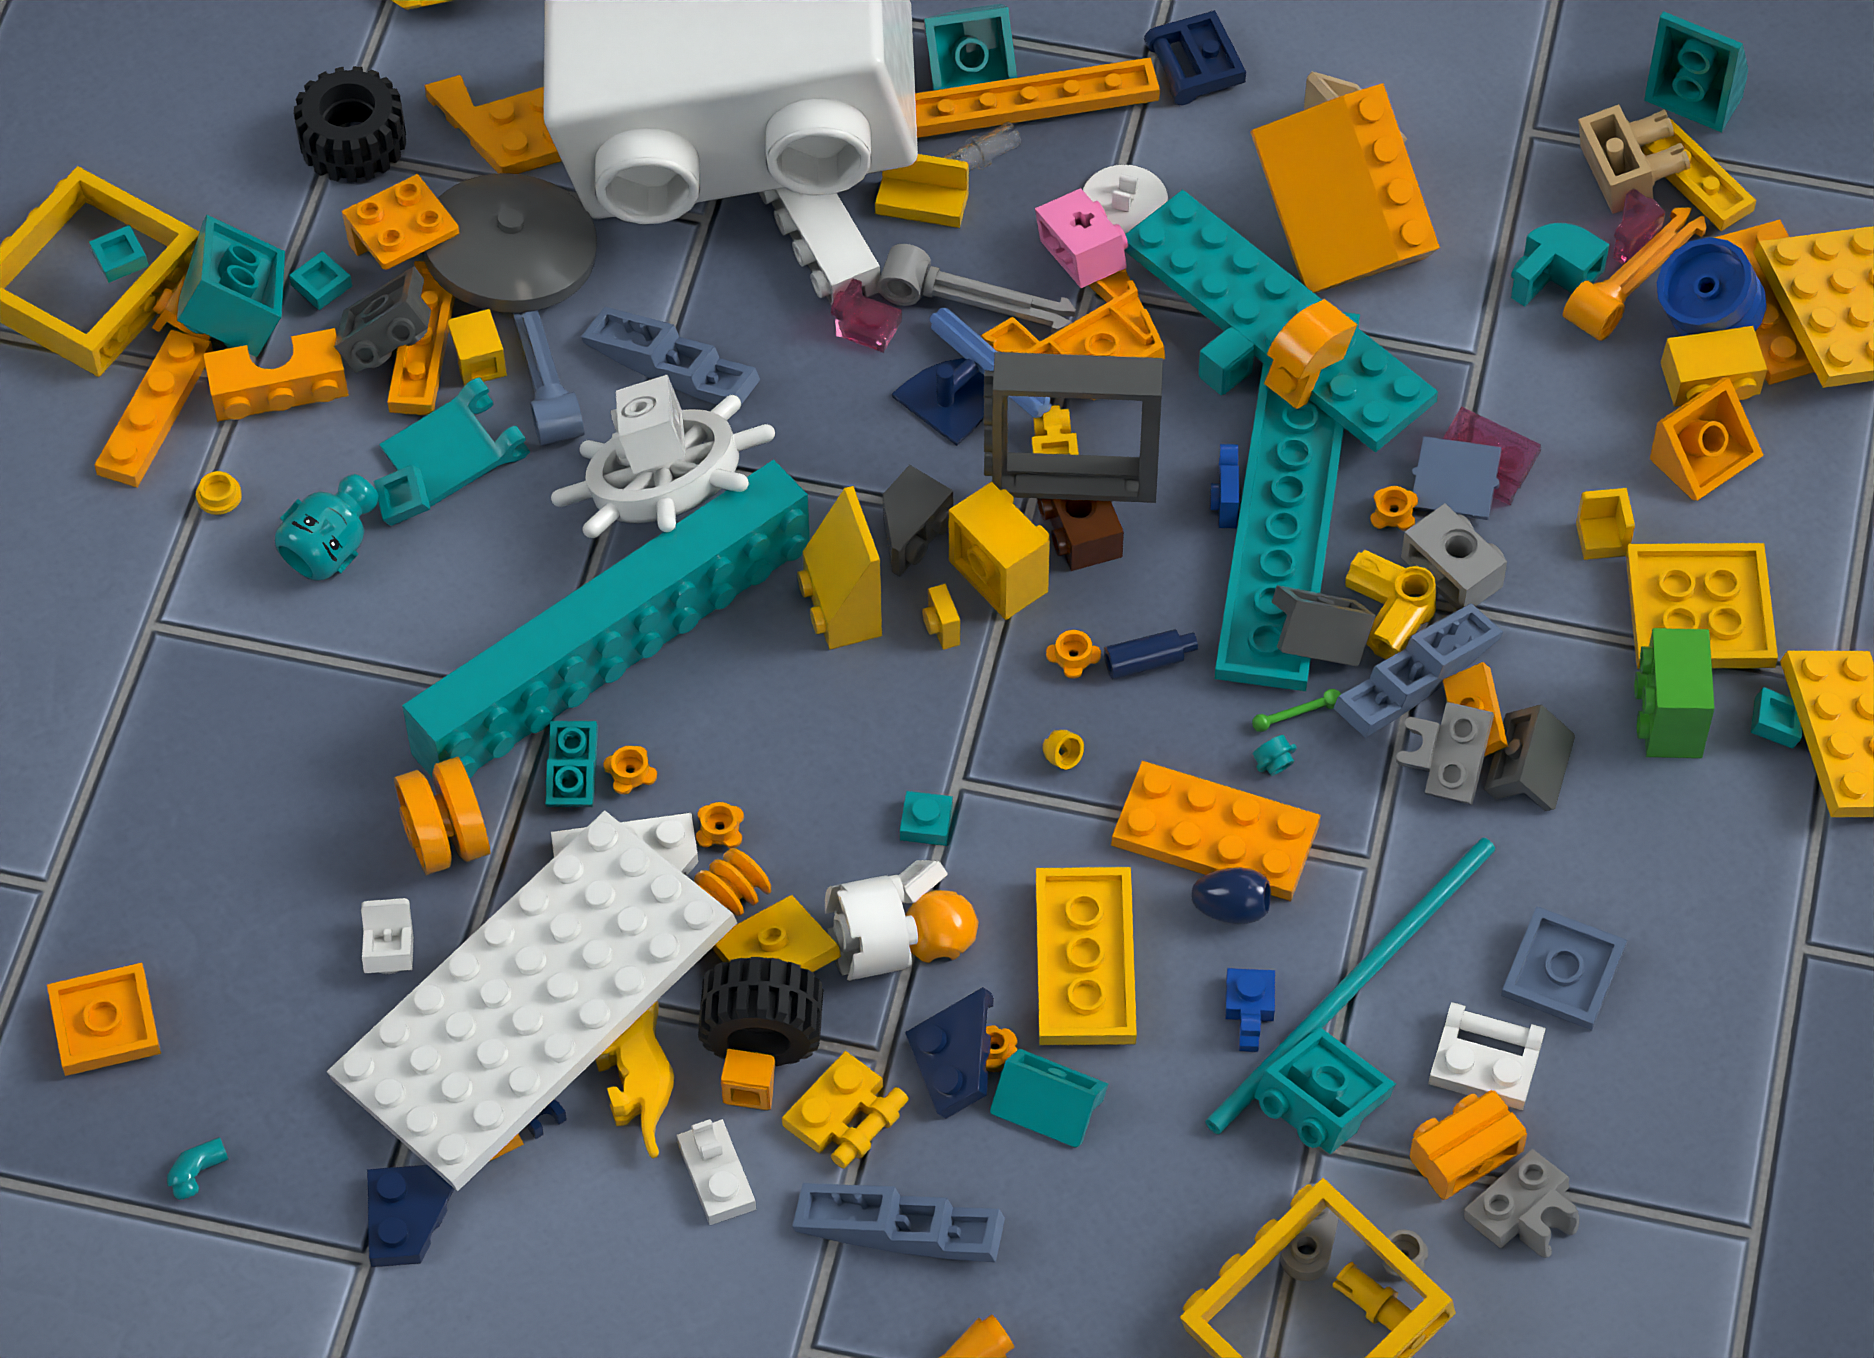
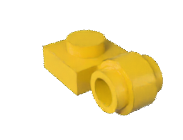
M1060 405L1051 406L1050 411L1044 413L1040 418L1033 417L1035 436L1032 437L1033 453L1079 455L1076 433H1071L1069 409H1060Z

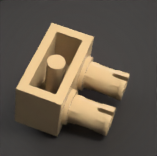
M1618 104L1578 119L1581 149L1612 214L1653 200L1652 186L1655 185V181L1690 169L1689 158L1686 151H1684L1682 143L1647 156L1641 151L1640 147L1674 136L1673 126L1665 109L1629 123Z

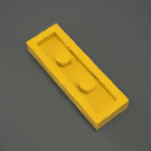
M1672 119L1670 121L1673 126L1674 136L1640 147L1642 153L1647 156L1682 143L1684 151H1686L1689 158L1690 169L1674 173L1665 178L1720 231H1723L1754 211L1756 199Z

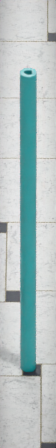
M1484 837L1481 838L1206 1119L1205 1123L1213 1133L1219 1135L1255 1098V1092L1265 1069L1319 1027L1323 1028L1495 852V846L1490 840Z

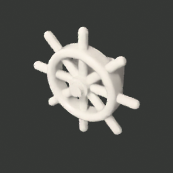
M668 375L657 377L616 390L617 409L611 410L616 433H613L612 438L605 444L586 440L580 445L581 455L591 459L586 470V481L555 490L551 495V501L557 507H564L593 498L599 511L583 526V533L588 538L598 537L615 520L626 523L657 521L661 531L671 532L676 526V515L697 507L715 495L719 490L745 491L749 485L748 478L743 474L735 473L739 461V451L772 441L775 436V430L771 425L764 424L733 434L727 420L741 407V401L737 396H727L711 411L681 410Z

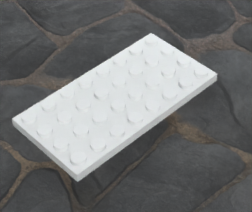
M604 810L343 1055L327 1073L333 1082L455 1190L459 1191L737 924V921L731 911Z

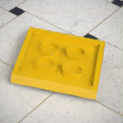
M1764 543L1627 544L1625 555L1637 669H1640L1641 647L1649 646L1653 628L1709 629L1712 668L1776 667L1778 654Z

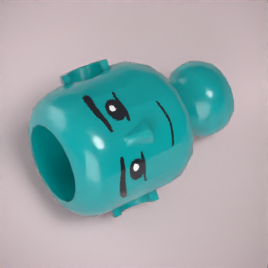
M352 474L340 481L338 492L335 495L319 491L308 495L302 502L297 499L280 517L283 522L276 530L274 540L277 551L294 570L308 579L321 581L330 578L337 571L341 574L359 554L356 550L362 543L364 536L363 524L359 517L362 514L371 512L376 507L379 497L378 492L365 478Z

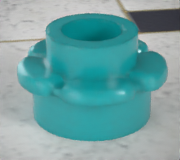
M1279 735L1265 742L1252 753L1258 763L1256 766L1259 772L1268 770L1271 776L1281 773L1295 762L1291 754L1296 751L1297 746L1296 744L1290 745L1284 735Z

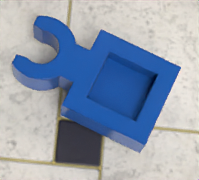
M1220 444L1219 483H1211L1210 510H1219V528L1237 529L1239 509L1238 444Z

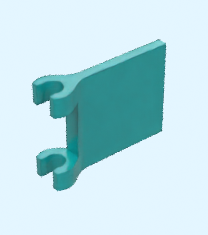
M480 377L468 382L450 402L379 444L397 471L412 464L421 469L430 507L497 466L517 462L530 453V450L524 443L526 438L517 426H512L505 430L494 442L474 415L485 412L494 405L487 394L490 391Z

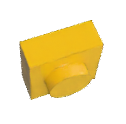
M946 584L928 588V607L922 609L928 633L930 635L937 634L943 650L960 645V618Z

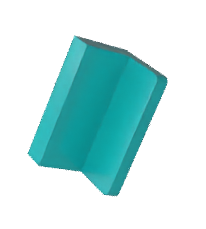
M1019 1048L1005 1061L990 1112L997 1117L1070 1146L1079 1147L1083 1142L1092 1112L1103 1102L1109 1084Z

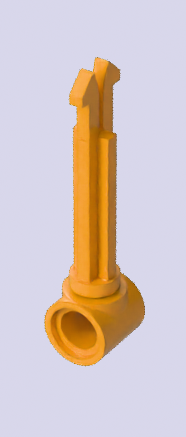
M1674 208L1670 214L1672 220L1608 280L1594 284L1588 280L1582 282L1569 297L1563 310V317L1598 341L1606 339L1616 328L1623 316L1626 298L1694 234L1700 237L1705 234L1707 227L1704 216L1702 215L1684 226L1691 214L1692 208Z

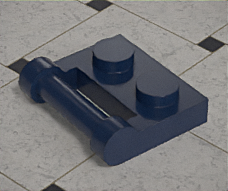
M1215 10L1154 27L1144 36V41L1149 51L1156 54L1171 84L1170 94L1177 105H1186L1194 101L1197 96L1246 82V70ZM1180 41L1196 73L1195 76L1186 78L1170 46L1172 43Z

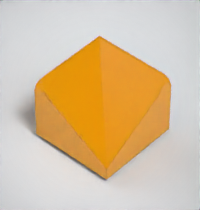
M727 1049L721 1076L723 1103L771 1110L775 1072L774 1057L767 1054Z

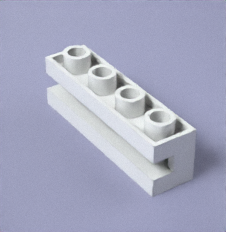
M787 188L759 192L765 204L772 203L776 210L774 211V217L783 235L790 234L794 240L792 247L801 266L808 264L811 269L810 277L817 295L820 298L826 296L834 310L850 304L849 292L860 288L865 297L879 293L877 285L880 279V265L837 193L831 195H807L793 192Z

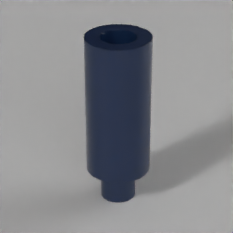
M1173 629L1104 647V658L1110 677L1116 679L1183 662L1184 653L1198 650V642L1194 632L1179 636L1177 630Z

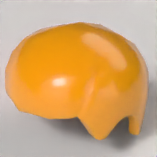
M929 891L922 895L915 903H912L905 914V917L912 916L914 918L918 932V943L909 945L910 951L923 962L930 963L939 957H949L951 960H955L976 939L979 922L975 910L965 897L958 895L954 891Z

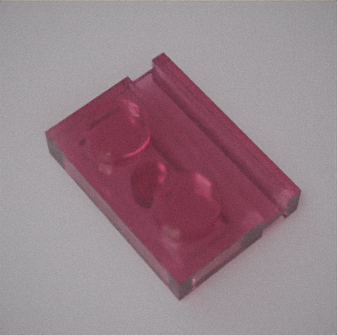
M1462 406L1443 439L1501 447L1502 451L1497 473L1500 486L1498 489H1494L1493 497L1509 505L1513 502L1515 493L1518 488H1521L1541 452V444Z

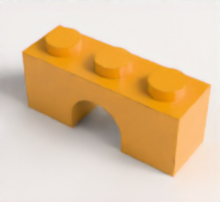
M335 328L291 336L293 355L285 365L275 369H264L256 366L250 359L247 345L203 353L217 422L229 419L238 420L249 415L274 410L284 411L295 406L315 402H329L335 398L349 396L341 354L334 347L337 338Z

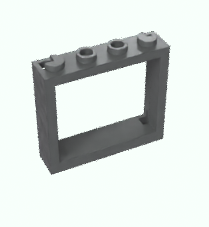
M995 352L994 371L985 370L984 476H992V482L1000 490L1006 489L1014 498L1156 503L1163 358ZM1008 396L1142 401L1140 457L1008 452Z

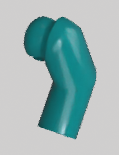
M218 1137L188 1149L177 1158L167 1174V1186H172L173 1195L176 1199L183 1200L196 1195L199 1191V1186L195 1176L201 1170L229 1160L221 1138Z

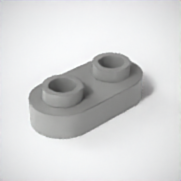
M1301 1187L1300 1189H1298V1190L1295 1192V1194L1293 1195V1197H1294V1196L1298 1193V1191L1301 1190L1303 1187ZM1328 1207L1308 1224L1280 1253L1282 1268L1290 1277L1296 1280L1312 1281L1318 1279L1329 1267L1339 1218ZM1307 1245L1312 1247L1315 1252L1305 1255L1299 1252L1298 1248Z

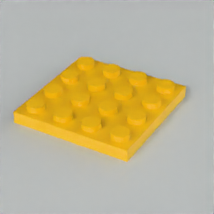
M1874 226L1759 241L1753 253L1822 387L1874 381Z

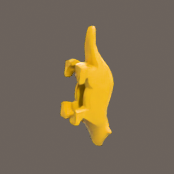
M658 1000L595 1059L599 1072L617 1065L619 1078L623 1085V1093L615 1086L607 1088L616 1126L627 1125L635 1116L641 1114L642 1137L645 1148L652 1159L657 1158L659 1155L655 1139L656 1125L668 1104L674 1086L673 1068L656 1037L659 1011Z

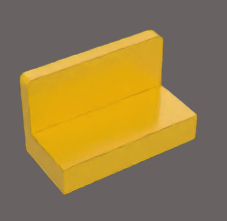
M918 154L917 160L908 167L882 171V180L875 202V214L960 228L969 195V164L965 161Z

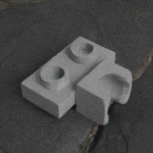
M1446 702L1441 725L1433 721L1407 717L1404 721L1405 726L1412 733L1421 735L1423 744L1414 752L1399 751L1396 755V762L1404 767L1429 772L1425 789L1427 795L1473 805L1494 713Z
M1534 1149L1530 1150L1464 1209L1465 1221L1499 1248H1502L1519 1233L1520 1240L1544 1258L1551 1256L1552 1253L1551 1246L1548 1245L1551 1238L1550 1228H1558L1568 1235H1574L1579 1227V1213L1576 1206L1562 1195L1569 1188V1177Z

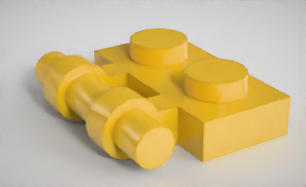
M845 1050L782 1117V1125L819 1154L834 1141L839 1147L831 1154V1159L840 1168L845 1169L855 1157L860 1159L870 1150V1141L883 1127L890 1128L899 1119L900 1114L898 1111L909 1099L898 1087H894L885 1098L877 1097L876 1094L883 1087V1078ZM860 1111L868 1115L857 1128H849L847 1126Z

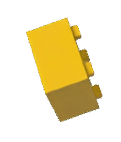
M991 481L949 509V562L1007 620L1048 592L1050 541L1049 533L1041 525L1035 526L1013 504L1014 497L1006 489L1000 490Z

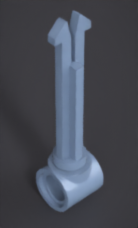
M538 310L526 313H512L536 392L535 400L530 402L540 445L585 435L575 392L569 393L560 383Z

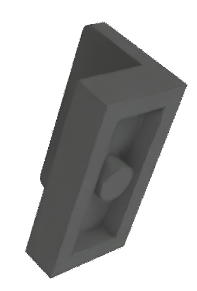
M1280 585L1276 586L1272 603L1287 614L1277 644V648L1287 654L1352 666L1360 664L1376 616L1356 600Z
M1542 704L1506 713L1503 726L1508 747L1494 753L1484 790L1495 800L1525 793L1544 811L1554 810L1575 735Z

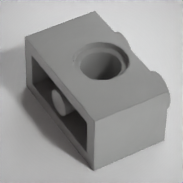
M1444 503L1404 533L1401 558L1411 567L1419 566L1430 571L1435 578L1436 591L1457 611L1470 603L1476 607L1503 587L1507 561L1501 550L1496 545L1487 543L1474 531L1472 524L1465 516L1456 514L1447 504Z

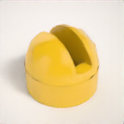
M1054 730L1048 739H1045L1043 742L1045 758L1051 764L1061 769L1073 768L1083 756L1084 743L1082 738L1068 730ZM1060 748L1065 751L1062 755L1059 754Z

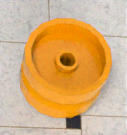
M459 757L434 765L432 776L436 795H433L428 780L419 770L394 777L402 823L412 849L414 848L425 875L450 867L452 855L448 837H451L458 855L466 862L491 854L481 811L467 772Z

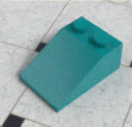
M1663 11L1659 18L1644 101L1722 133L1744 94L1749 70L1743 43Z
M206 215L202 222L180 293L177 321L183 323L187 329L194 333H205L222 341L228 348L247 345L249 354L258 357L282 316L285 251Z

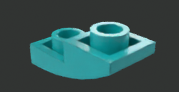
M550 721L549 759H547L546 807H593L598 742L597 721Z

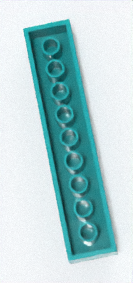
M773 459L747 477L749 485L745 491L726 490L678 522L671 532L661 533L403 704L402 708L411 755L432 778L433 768L436 763L459 757L469 779L476 773L477 769L492 759L505 756L517 742L531 733H537L545 729L550 724V721L569 707L579 706L588 698L590 693L605 683H612L618 680L630 666L642 658L652 657L661 649L663 644L678 634H685L691 631L700 619L715 609H723L728 606L736 595L751 585H758L765 581L773 570L785 562L798 559L810 541L808 494Z

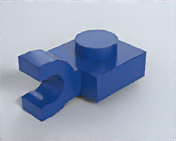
M1227 968L1225 1019L1240 1020L1239 1051L1258 1052L1261 1021H1274L1275 970Z

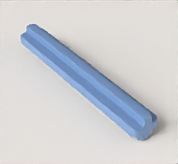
M940 308L937 313H932L929 320L932 323L931 329L965 359L973 360L981 373L984 374L985 370L994 371V355L998 351L949 309ZM1009 396L1034 418H1040L1051 409L1050 397Z

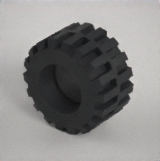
M353 66L352 70H344V67L335 68L334 73L328 74L325 71L318 75L316 82L310 80L304 85L305 92H299L296 98L297 106H294V119L301 154H303L306 164L314 167V172L320 176L328 173L329 179L337 182L341 178H347V183L357 182V178L365 177L366 181L375 178L374 173L378 171L384 174L390 169V162H398L401 157L400 150H404L406 146V129L400 94L397 88H393L392 82L387 77L380 79L379 72L372 69L366 73L363 72L362 67ZM348 122H362L351 127H339Z
M776 958L731 959L730 962L719 963L715 965V969L707 971L702 982L698 1028L699 1041L703 1042L704 1048L714 1052V1055L722 1059L726 1058L727 1049L772 1055L775 1059V1066L800 1062V1059H807L813 1055V1051H817L820 1044L824 992L822 982L815 977L813 972L801 968V965Z

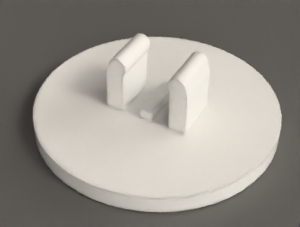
M1115 165L1104 168L1095 173L1083 188V191L1093 202L1098 201L1102 205L1108 220L1113 225H1120L1125 234L1168 201L1167 191L1161 180L1152 172L1133 165Z

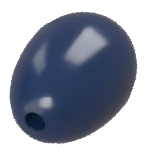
M1236 867L1217 870L1198 879L1192 888V902L1195 907L1205 915L1222 922L1232 924L1253 923L1266 916L1270 908V882L1260 872L1252 869Z

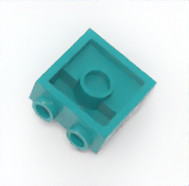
M1319 1027L1265 1069L1254 1097L1259 1100L1262 1111L1268 1117L1273 1119L1281 1117L1296 1128L1300 1140L1306 1146L1311 1148L1320 1147L1328 1154H1331L1358 1132L1366 1116L1390 1098L1396 1083L1323 1028Z

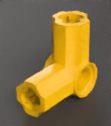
M1367 550L1361 553L1358 552L1351 562L1350 569L1345 578L1346 587L1384 604L1374 619L1366 645L1373 650L1374 654L1388 659L1406 649L1410 637L1416 634L1421 624L1428 622L1434 616L1436 611L1435 578L1426 568L1419 566L1404 568ZM1411 594H1419V595H1422V596H1420V597H1414V598H1413V597H1409V595H1411Z

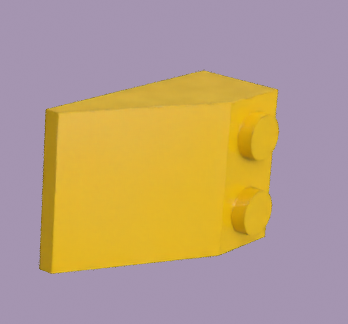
M854 486L843 489L802 551L803 570L797 571V579L803 598L811 596L814 607L810 608V616L815 633H824L829 650L882 636L880 558Z

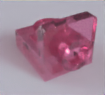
M1634 188L1626 194L1622 215L1623 221L1619 224L1614 234L1616 242L1613 258L1622 265L1630 260L1662 230L1665 211L1660 208L1655 200L1645 197Z
M854 278L845 292L839 291L831 308V315L835 316L837 336L883 353L902 322V310L862 296V281Z

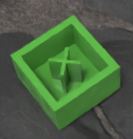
M1653 628L1649 646L1641 647L1640 672L1635 673L1634 694L1635 699H1642L1643 711H1638L1637 738L1645 739L1646 757H1703L1715 709L1709 629Z

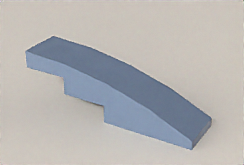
M604 307L581 336L583 343L621 365L650 379L668 375L673 389L717 405L729 395L737 396L742 405L760 381L755 367L721 359L715 346L679 337L674 324L613 308Z
M1470 603L1412 635L1406 649L1374 666L1370 678L1339 695L1333 709L1366 738L1393 722L1444 686L1443 679L1467 668L1501 638L1503 631Z
M803 1183L792 1227L795 1232L895 1253L953 1260L996 1262L1005 1217L1000 1209L953 1207L948 1198L900 1196L895 1186Z

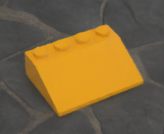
M1384 83L1342 95L1250 131L1301 282L1313 293L1426 259L1440 249Z

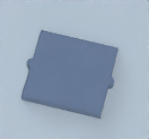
M1423 436L1418 467H1414L1412 470L1415 477L1413 492L1418 497V504L1413 509L1433 512L1445 503L1456 514L1489 520L1494 489H1498L1500 486L1497 473L1502 451L1501 447Z

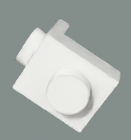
M402 898L364 901L361 904L364 930L362 949L364 973L379 972L382 974H393L399 971L412 970L414 937L409 900Z

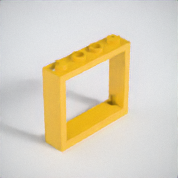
M77 166L67 178L57 183L53 192L39 207L34 208L28 214L26 221L14 234L6 237L0 244V323L100 377L158 314L152 308L163 290L168 288L173 291L181 279L186 277L199 231ZM85 203L94 206L167 246L87 334L5 290L7 285Z
M1322 1178L1314 1186L1308 1184L1299 1190L1290 1203L1292 1208L1280 1220L1271 1219L1263 1225L1254 1238L1256 1243L1243 1256L1239 1253L1232 1256L1220 1269V1278L1207 1291L1203 1288L1196 1291L1184 1304V1313L1180 1316L1186 1332L1213 1358H1243L1208 1322L1326 1207L1424 1298L1365 1358L1413 1357L1456 1312L1453 1300L1327 1180Z

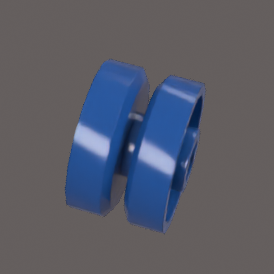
M1707 237L1690 241L1678 248L1662 265L1656 282L1658 300L1679 336L1753 326L1756 331L1762 323L1767 308L1765 289L1741 248L1725 239Z

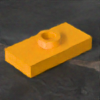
M1481 662L1443 679L1447 702L1494 713L1484 756L1508 747L1491 668L1484 662Z

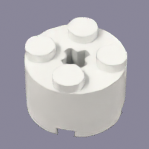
M884 875L828 887L826 891L825 914L832 912L835 914L834 927L827 928L828 934L838 944L841 957L836 959L835 962L842 975L848 974L847 980L849 981L904 970L912 964L909 945L918 943V932L914 918L912 916L905 917L902 905L904 902V889L899 875Z

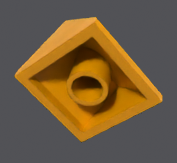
M1722 378L1657 422L1650 460L1692 500L1698 501L1764 456L1730 378Z

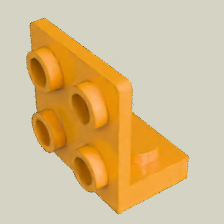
M419 174L342 210L347 239L351 249L357 256L369 251L384 270L390 269L459 234L458 224Z

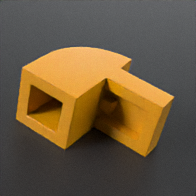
M1326 299L1303 309L1282 328L1272 342L1267 355L1273 359L1264 384L1295 409L1306 405L1321 369L1344 359L1358 324Z

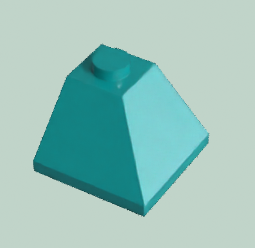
M994 4L960 9L923 18L933 91L1017 78L1009 8L1007 6Z

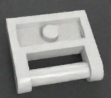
M1451 1002L1430 1073L1429 1084L1465 1095L1476 1094L1478 1098L1490 1090H1495L1507 1106L1523 1110L1546 1028L1531 1024L1530 1028L1465 1011L1466 1006ZM1461 1029L1525 1047L1523 1056L1458 1039L1459 1031Z

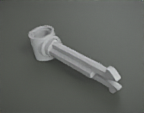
M897 244L891 247L877 285L880 295L897 305H913L922 296L932 298L934 295L1052 326L1051 333H1056L1071 324L1072 321L1062 316L1075 317L1076 312L1068 298L1061 297L1059 303L941 272L940 268L930 267L931 259L925 251L910 244Z

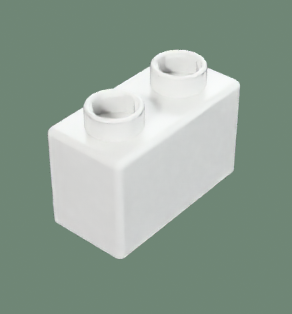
M545 0L544 123L584 209L593 219L617 217L623 221L637 224H660L681 217L698 202L780 188H787L793 192L807 195H831L850 189L863 180L868 173L912 165L917 160L918 146L910 0Z

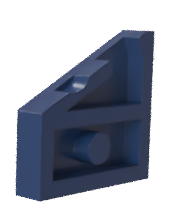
M984 987L905 1032L936 1112L945 1119L987 1096L988 1072L986 1070V1060L990 1055L991 1036L986 1033L987 1009L993 1007L994 998L992 993Z
M428 1165L367 1169L369 1260L371 1267L420 1264L431 1244L430 1238L433 1231L440 1227L448 1211L447 1203L454 1188Z

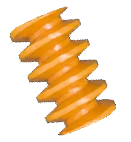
M730 848L726 851L723 860H714L709 865V871L701 870L694 876V882L738 917L744 913L740 902L741 898L753 906L759 902L754 888L758 887L767 895L771 893V884L761 867L747 854L735 848Z

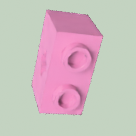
M1081 188L1035 208L1040 241L1080 288L1127 268L1124 249L1128 247V241L1123 229L1118 224L1113 225L1108 220L1102 205L1098 201L1093 202Z

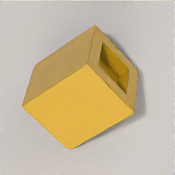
M490 309L448 320V328L457 352L459 371L464 386L478 377L485 382L507 376L504 350Z
M1627 488L1585 491L1581 494L1576 526L1584 560L1626 556L1627 544H1631L1635 528Z

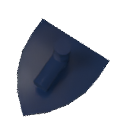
M971 359L948 360L922 370L894 391L892 397L957 446L984 419V374L979 371L978 366Z

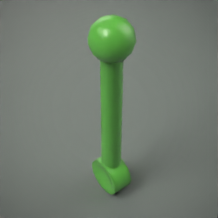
M1328 689L1322 698L1269 716L1257 714L1252 720L1253 728L1256 731L1264 732L1271 724L1324 706L1328 709H1333L1341 693L1336 689Z

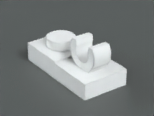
M709 1119L691 1126L692 1130L676 1135L678 1146L709 1225L756 1210L755 1198L723 1119L713 1123Z

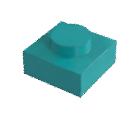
M130 225L89 241L92 253L108 283L149 266L147 257Z
M321 251L289 274L291 286L318 310H321L353 286L351 275L324 251Z
M412 464L374 481L375 489L379 495L378 502L382 519L387 524L393 526L430 510L422 472L415 465Z
M1763 687L1754 700L1750 733L1793 749L1802 736V727L1793 699Z
M906 791L900 826V841L947 846L953 796Z

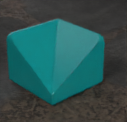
M1232 327L1226 329L1200 350L1198 372L1200 379L1221 396L1225 395L1252 373L1254 344Z

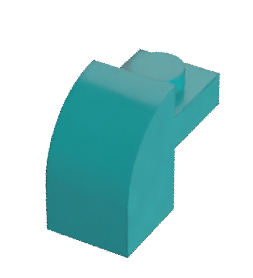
M1552 223L1534 229L1526 237L1524 256L1518 260L1512 270L1511 278L1514 281L1511 298L1525 307L1550 280L1571 293L1584 281L1588 280L1594 283L1605 271L1610 244L1586 229L1573 224Z

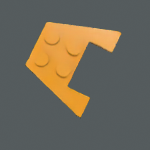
M461 75L424 85L427 100L433 107L437 105L445 113L446 120L455 129L459 128L470 139L471 146L498 174H519L562 161L544 123V87L474 106Z
M1126 268L1088 285L1107 303L1042 341L1035 338L1014 317L1009 318L981 335V338L998 352L1165 359L1164 345L1147 309L1143 308L1138 297V290L1133 280H1130Z

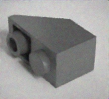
M910 464L883 493V521L892 572L899 577L911 564L917 565L923 559L929 543L937 534L943 535L948 531L949 509L953 507V490Z

